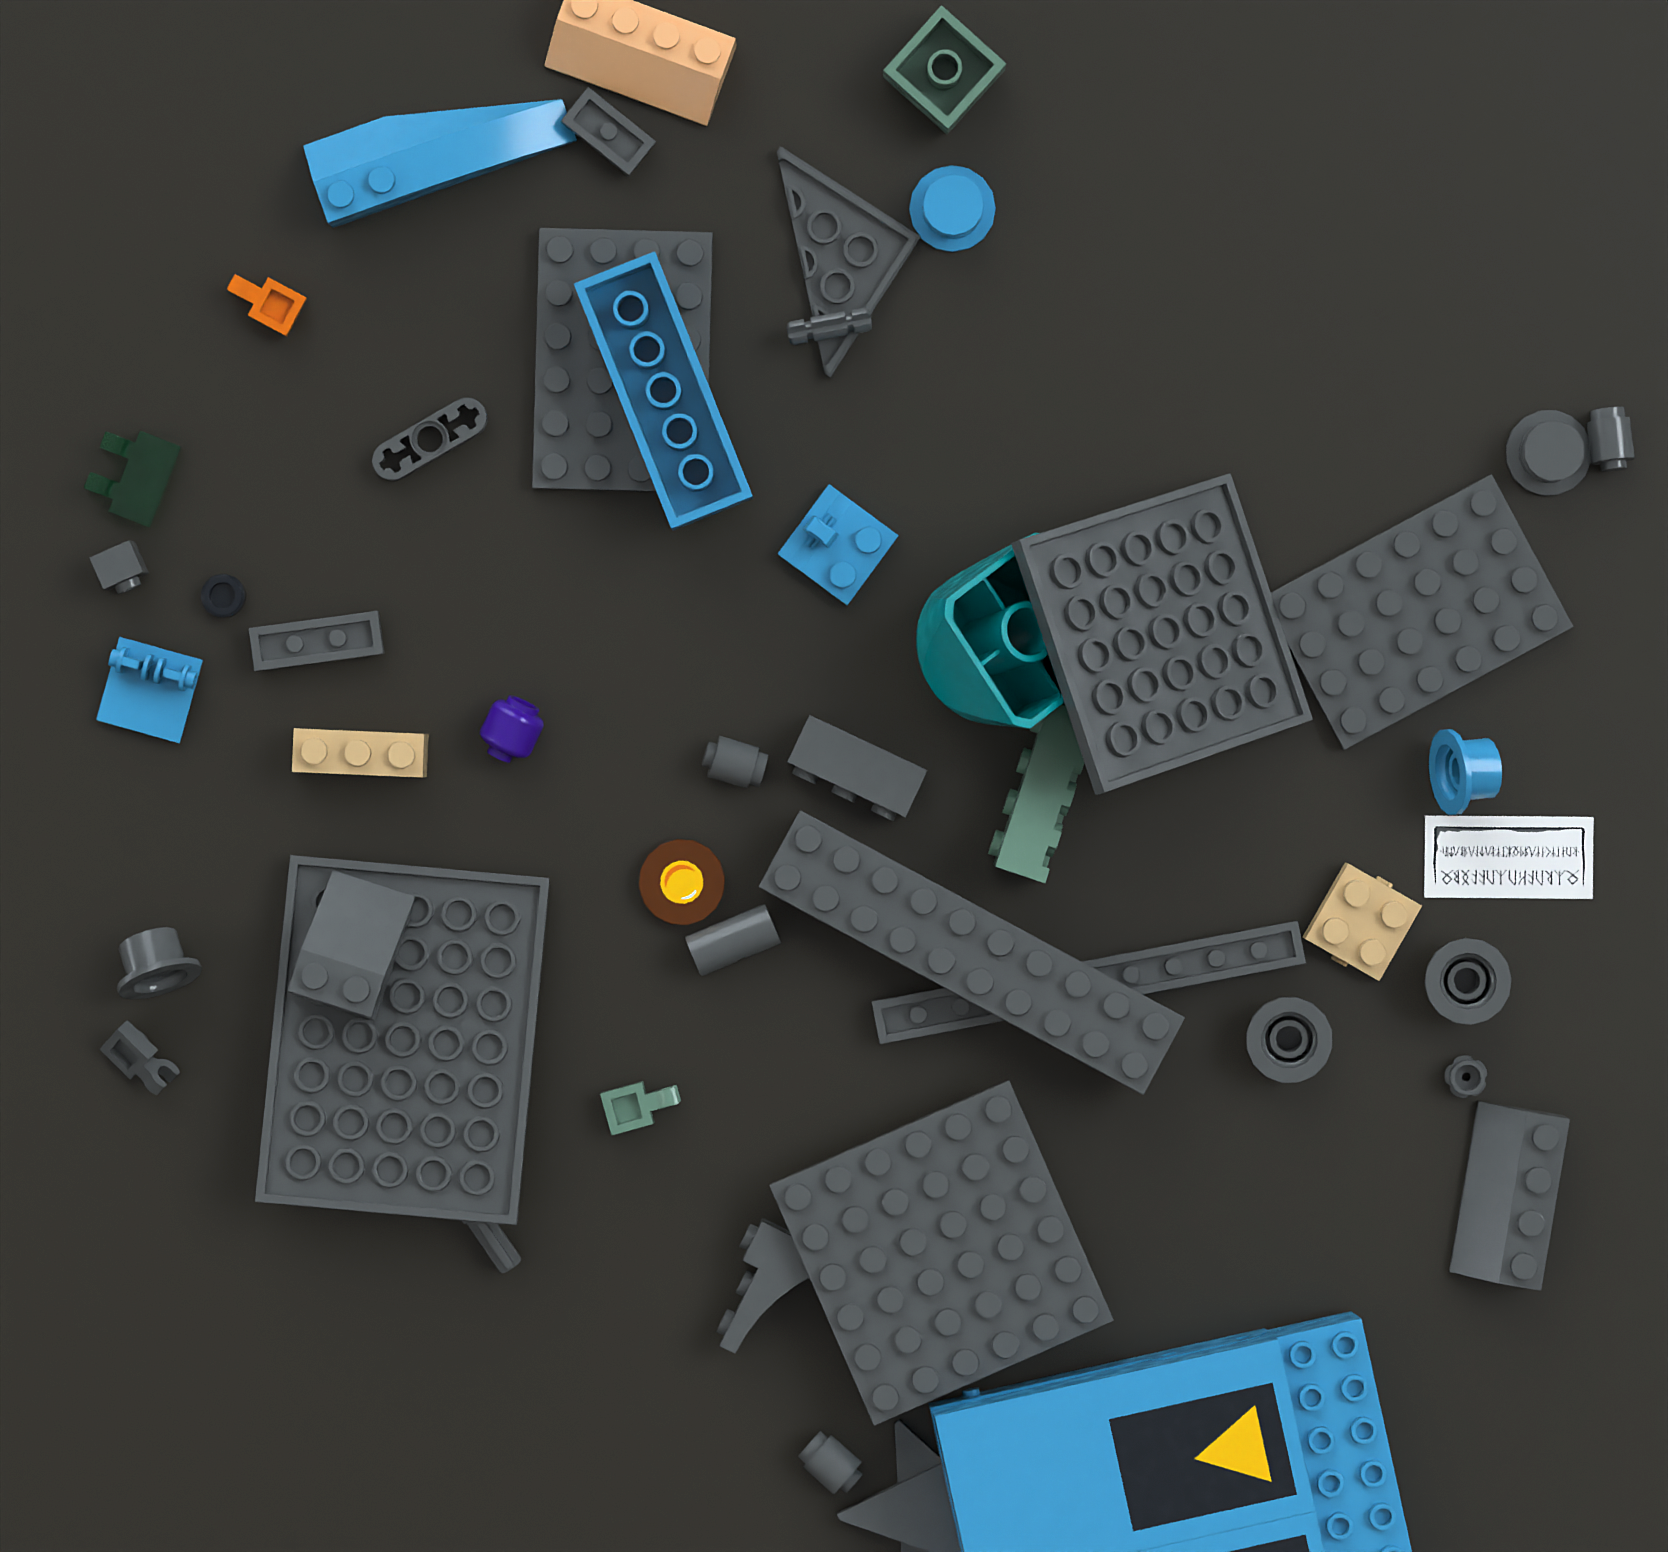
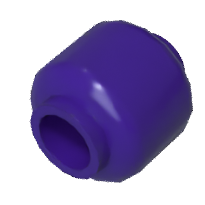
M509 695L507 700L500 699L495 701L480 729L481 738L489 745L487 753L507 763H510L513 757H528L532 753L544 727L543 720L538 715L540 709L532 703L513 695Z

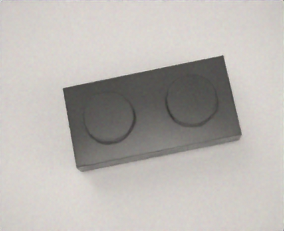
M589 87L561 120L564 126L628 177L656 144L653 138Z

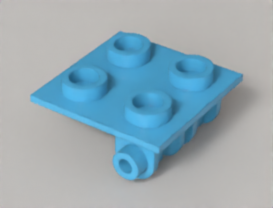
M119 637L117 647L112 650L108 665L111 668L96 720L180 743L203 660Z

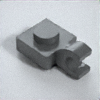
M128 1020L100 1048L129 1079L137 1075L144 1082L146 1088L155 1095H158L167 1085L159 1075L163 1076L170 1083L180 1073L173 1062L153 1057L158 1049Z

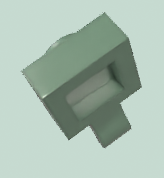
M643 1081L600 1093L611 1135L652 1125L655 1123L652 1111L681 1102L677 1085L647 1093Z

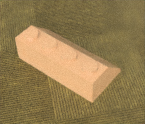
M564 0L556 20L544 66L707 126L737 43L734 37L633 0Z

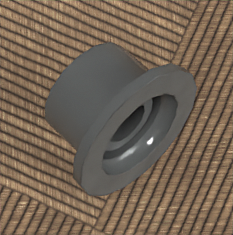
M1541 410L1522 418L1511 430L1505 446L1506 464L1512 478L1525 490L1540 496L1560 495L1573 489L1586 476L1591 463L1589 440L1585 428L1571 415L1557 410Z
M163 927L146 930L125 939L119 945L118 950L126 976L119 981L117 991L122 998L132 1000L163 995L191 983L200 976L202 966L197 959L184 956L178 933L174 928Z
M1462 938L1448 942L1434 953L1426 967L1424 985L1428 1000L1440 1015L1454 1023L1472 1025L1487 1021L1501 1011L1510 996L1512 977L1508 962L1497 948L1483 940Z
M1279 997L1265 1003L1252 1016L1246 1031L1247 1051L1253 1065L1266 1077L1281 1083H1298L1315 1076L1327 1063L1333 1048L1332 1029L1325 1014L1312 1002L1299 997Z

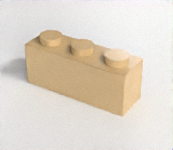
M294 728L292 772L427 777L429 734Z

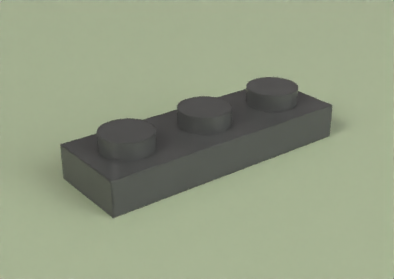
M379 611L249 628L254 671L385 654Z

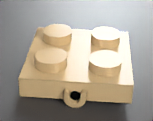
M1345 862L1302 938L1331 953V959L1345 967L1350 964L1380 981L1422 905L1392 889V883L1379 876L1375 879Z

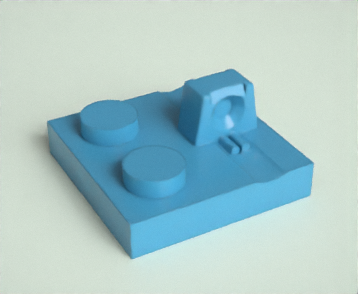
M829 484L778 552V555L844 604L848 605L899 535Z

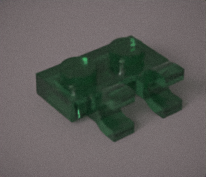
M106 431L100 448L128 458L127 466L120 483L90 472L84 488L113 499L109 512L151 527L182 447L143 431L139 432L136 442Z

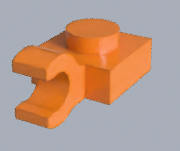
M234 274L227 287V290L253 304L248 313L249 317L285 336H288L307 300L303 295L269 277L263 287L260 288Z

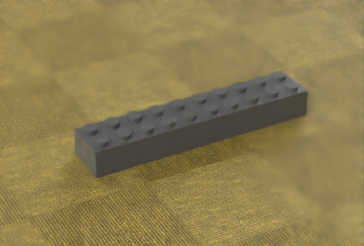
M801 810L758 886L767 893L1141 1095L1145 1094L1185 1019L1182 1015Z

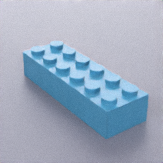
M654 251L574 283L672 531L754 499L656 252Z

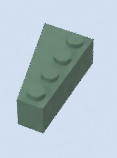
M1064 705L1057 707L1030 728V731L1037 733L1032 750L1024 747L1016 772L1023 774L1018 791L1010 788L1002 810L1003 814L1009 815L1005 830L1002 832L996 829L988 851L989 855L995 856L993 862L995 867L1042 883H1046L1050 871L1047 865L1050 857H1053L1062 834V821L1071 806L1077 786L1076 780L1084 766V760L1066 706Z

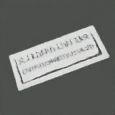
M1425 815L1424 898L1593 899L1594 817Z

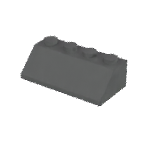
M1477 1101L1449 1268L1450 1272L1497 1284L1541 1291L1570 1123L1569 1118L1559 1114Z

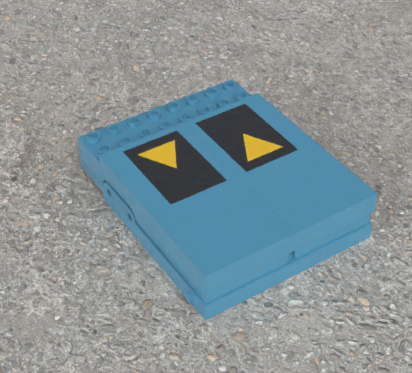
M1352 1311L1268 1330L1262 1328L981 1392L979 1387L969 1388L962 1391L963 1396L928 1403L961 1552H1412L1362 1319Z

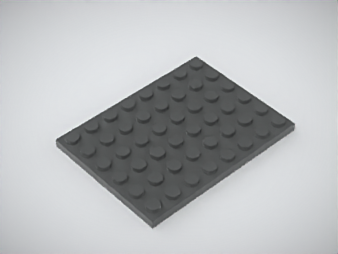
M290 855L255 1202L517 1225L550 878ZM333 870L416 897L375 1021L292 995L287 991L301 948Z

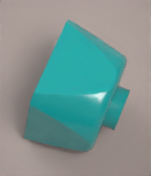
M1035 532V533H1033V534H1031V535H1029V536H1027V537H1030V536H1033V535H1036V534H1039V533H1036V532ZM1012 545L956 574L929 596L918 620L916 649L920 668L927 683L937 698L947 708L957 715L977 723L1030 729L1064 703Z

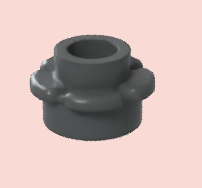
M1468 1055L1455 1058L1454 1063L1446 1068L1444 1074L1445 1082L1450 1085V1091L1460 1098H1467L1468 1095H1479L1486 1086L1485 1077L1487 1076V1069L1480 1060L1475 1061ZM1464 1073H1469L1470 1079L1468 1081L1462 1079Z

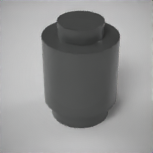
M1608 407L1590 411L1591 421L1587 422L1591 464L1600 465L1601 472L1627 469V461L1635 459L1631 421L1630 417H1625V408Z
M719 736L717 743L708 742L702 767L709 768L707 775L709 778L746 789L749 785L759 787L766 768L768 754L759 752V747Z
M821 1431L798 1455V1458L805 1463L803 1468L833 1495L839 1488L846 1494L863 1475L857 1469L862 1461L832 1435L827 1437Z

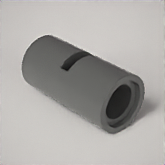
M766 904L685 936L701 977L736 963L742 958H748L782 944Z

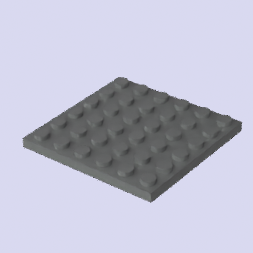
M1231 473L1011 543L1095 795L1313 720Z
M1009 1080L769 1184L874 1426L1114 1321Z

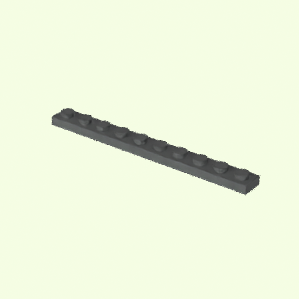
M1292 921L1081 962L1141 994H1147L1305 964L1306 960L1298 921ZM945 988L872 1001L880 1044L1004 1021Z

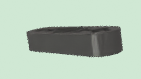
M473 398L458 399L385 441L374 451L372 463L375 471L386 480L398 481L481 434L487 426L488 414L485 407ZM466 406L470 411L477 409L480 414L474 419L477 426L469 429L466 425H461L453 431L459 435V438L451 442L449 431L439 420L447 415L448 422L451 424L461 417L459 409ZM427 427L439 429L443 437L440 448L433 452L422 450L418 444L419 433ZM410 437L411 447L421 457V460L413 463V458L409 455L399 462L401 467L399 472L395 473L391 468L384 470L381 465L386 461L384 453L391 449L393 453L399 454L408 449L402 444V441Z

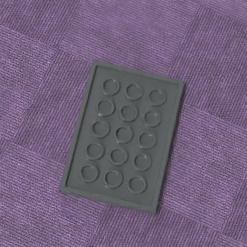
M539 228L533 489L656 492L574 283L655 251L709 385L713 232Z
M1492 474L1271 592L1290 652L1343 750L1574 627Z

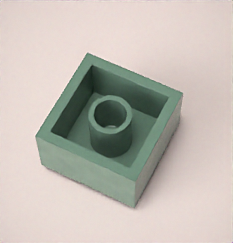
M941 5L883 70V78L945 134H948L1005 71L1007 63Z

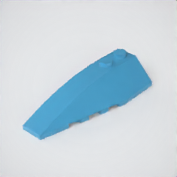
M559 99L385 116L303 145L327 222L332 228L576 142L577 139L575 134L561 123L567 111L563 100Z

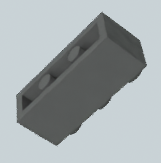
M809 715L787 761L795 765L792 774L813 784H816L818 777L834 784L832 793L855 803L859 795L873 802L871 811L892 821L895 820L897 814L906 818L928 771Z

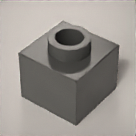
M131 540L89 557L103 590L110 591L116 589L118 595L142 585L139 578L149 574L136 543Z

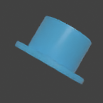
M954 165L936 168L921 178L912 192L909 208L912 225L918 235L921 236V239L935 249L948 252L967 250L982 241L993 225L996 210L993 192L984 178L969 168Z
M1453 729L1439 730L1433 737L1429 753L1430 782L1434 797L1446 814H1462L1468 807L1470 800L1493 798L1499 793L1502 784V765L1498 749L1489 738L1462 740L1461 736Z

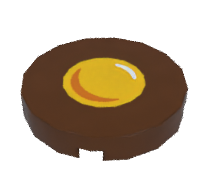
M675 839L659 845L647 856L640 870L639 889L644 904L654 916L669 924L689 925L705 919L717 908L724 894L725 875L720 860L710 848L694 840Z

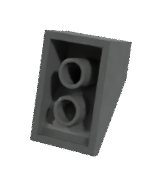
M333 870L301 948L287 991L292 995L375 1021L416 897Z

